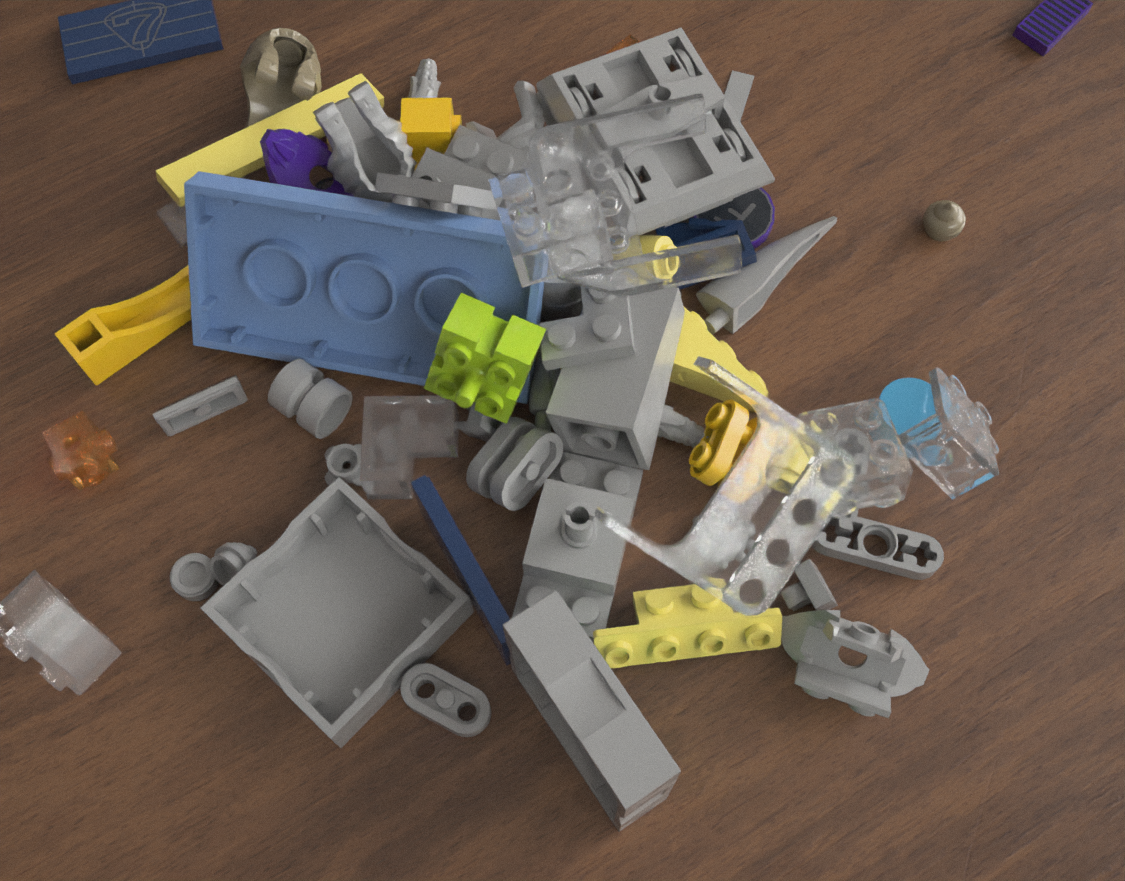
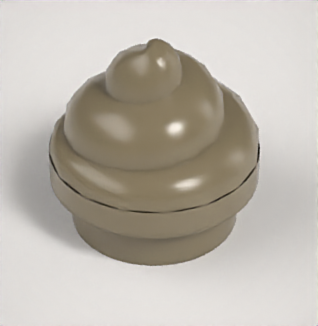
M940 200L930 204L923 216L926 233L937 241H948L957 237L964 229L966 223L965 213L957 203L949 200Z

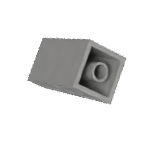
M627 279L636 355L561 368L545 414L554 432L561 438L565 452L649 470L685 310L679 288L662 282L648 284Z

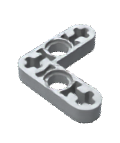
M846 430L839 432L833 438L824 462L809 528L811 546L818 553L858 565L915 580L930 578L941 567L944 560V551L935 538L857 516L870 458V444L861 433ZM845 445L852 446L853 454H855L848 467V471L840 470L844 460V452L842 450ZM835 482L843 483L850 489L852 498L844 503L834 501L828 494V486ZM831 524L836 526L835 533L840 536H837L834 542L826 541V533L819 530H825L827 525ZM853 530H857L859 533L853 542V549L848 548L847 546L851 541L849 536ZM871 534L882 537L887 544V553L881 556H874L868 553L863 545L864 537ZM898 542H902L903 546L899 551L904 553L901 554L898 561H895L893 556L898 549ZM917 548L923 549L924 557L930 559L923 567L917 565V557L910 555Z

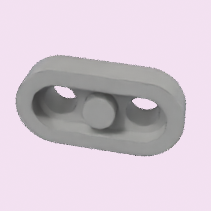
M418 664L405 673L401 681V695L412 711L461 737L476 736L489 724L491 707L488 698L480 689L433 664ZM429 683L435 686L434 694L431 697L421 698L418 696L419 688L422 685ZM468 705L473 706L476 709L475 717L470 721L461 720L459 718L461 708Z

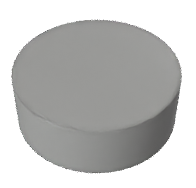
M190 553L178 559L170 572L172 588L188 601H201L211 596L219 584L210 569L211 559L200 553Z

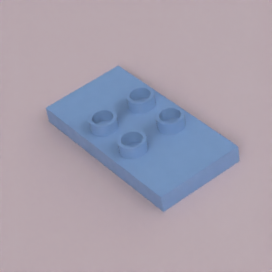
M200 171L184 183L194 346L286 362L300 358L314 367L425 386L430 366L436 356L435 349L442 327L461 293L494 306L493 315L509 322L511 316L515 315L539 326L549 244V228ZM536 356L517 401L519 403L527 404L532 380L534 379Z

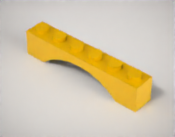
M189 265L165 282L136 297L112 305L91 308L55 333V336L96 386L191 320Z

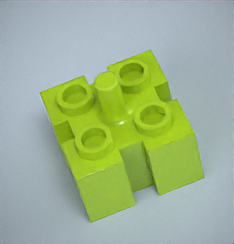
M461 293L442 327L435 349L436 356L430 366L424 389L442 398L454 401L462 408H469L475 402V411L507 424L523 390L546 329L515 315L511 316L509 322L493 315L494 306Z

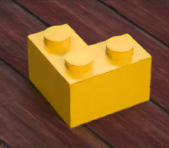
M402 98L401 130L407 135V144L413 148L411 158L417 162L414 169L416 170L427 148L445 154L459 125H462L461 115H454L452 98Z

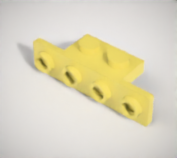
M724 581L633 592V604L638 625L598 629L593 632L594 645L609 667L621 668L777 648L781 645L782 614L779 608L733 613Z

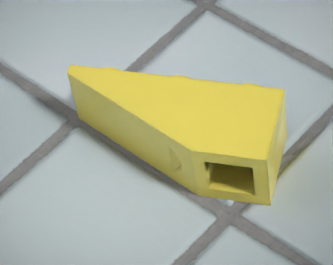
M684 307L685 315L670 382L722 401L732 399L749 411L761 412L769 393L762 378L756 372L748 371L736 359L733 349L726 342L718 341L707 330V326L700 315L694 311L689 312Z

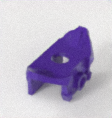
M288 129L266 130L260 140V145L270 183L354 197L352 193L345 192L343 185L335 180L333 173L331 187L322 190L311 184L309 179L311 169L321 166L327 170L328 160L332 152L328 150V146L312 135L306 136L300 131L296 133Z

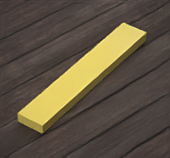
M360 73L312 96L308 101L303 100L156 170L157 181L179 207L185 205L184 183L199 171L241 178L264 167L265 163L260 140L267 129H288L296 133L300 131L306 136L312 135L320 139L326 135L315 120L316 117L313 113L315 110L332 101L336 103L341 99L349 98L348 92L364 81L369 83L382 108L384 107V96Z

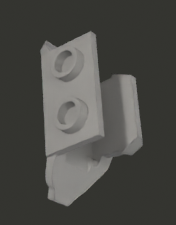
M816 610L782 616V644L788 655L797 663L794 684L801 686L807 694L815 698L828 699L831 697L847 703L853 711L861 715L871 717L877 714L889 719L891 714L890 697L905 695L914 688L924 685L930 669L925 665L921 656L909 641L893 629H890L889 634H885L867 623L851 622L840 618V610ZM841 646L866 654L867 657L860 665L850 666L841 661L838 651Z

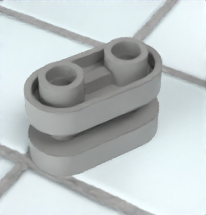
M511 417L507 424L502 423L471 461L466 475L467 484L472 491L483 497L492 498L495 503L509 510H519L531 500L543 485L545 478H548L559 464L563 453L562 440L551 431L540 427L536 428L534 424L519 417Z

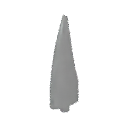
M833 216L772 242L755 252L757 262L720 275L698 291L696 296L699 302L710 314L704 320L707 330L711 334H715L724 327L734 334L762 309L776 286L794 265L836 224L837 217Z

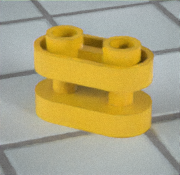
M729 399L723 403H716L707 413L704 437L694 447L689 457V464L691 465L690 474L707 486H712L718 482V492L734 503H740L752 494L759 482L775 441L776 430L772 425L759 417L748 421V410L734 400Z

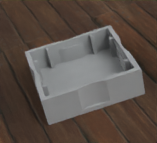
M340 477L291 521L283 535L269 549L250 560L201 607L237 646L340 748L400 689L405 673L415 665L425 663L474 613L470 597L425 555L400 540L388 526L385 519Z
M557 590L503 624L506 643L511 654L509 657L513 673L573 761L618 832L666 800L681 773V769Z

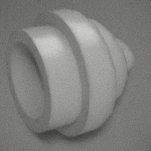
M227 542L217 548L214 557L210 560V569L214 578L224 586L250 560L256 558L257 550L243 543Z

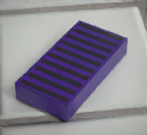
M1044 0L1016 26L1013 36L1044 57L1089 13L1093 3L1089 0Z

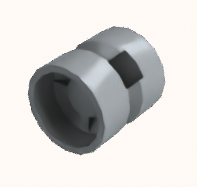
M300 358L291 361L278 373L268 392L270 406L287 418L297 415L296 421L298 425L319 439L329 436L342 423L350 409L353 397L349 390L333 379H324V375L320 370Z

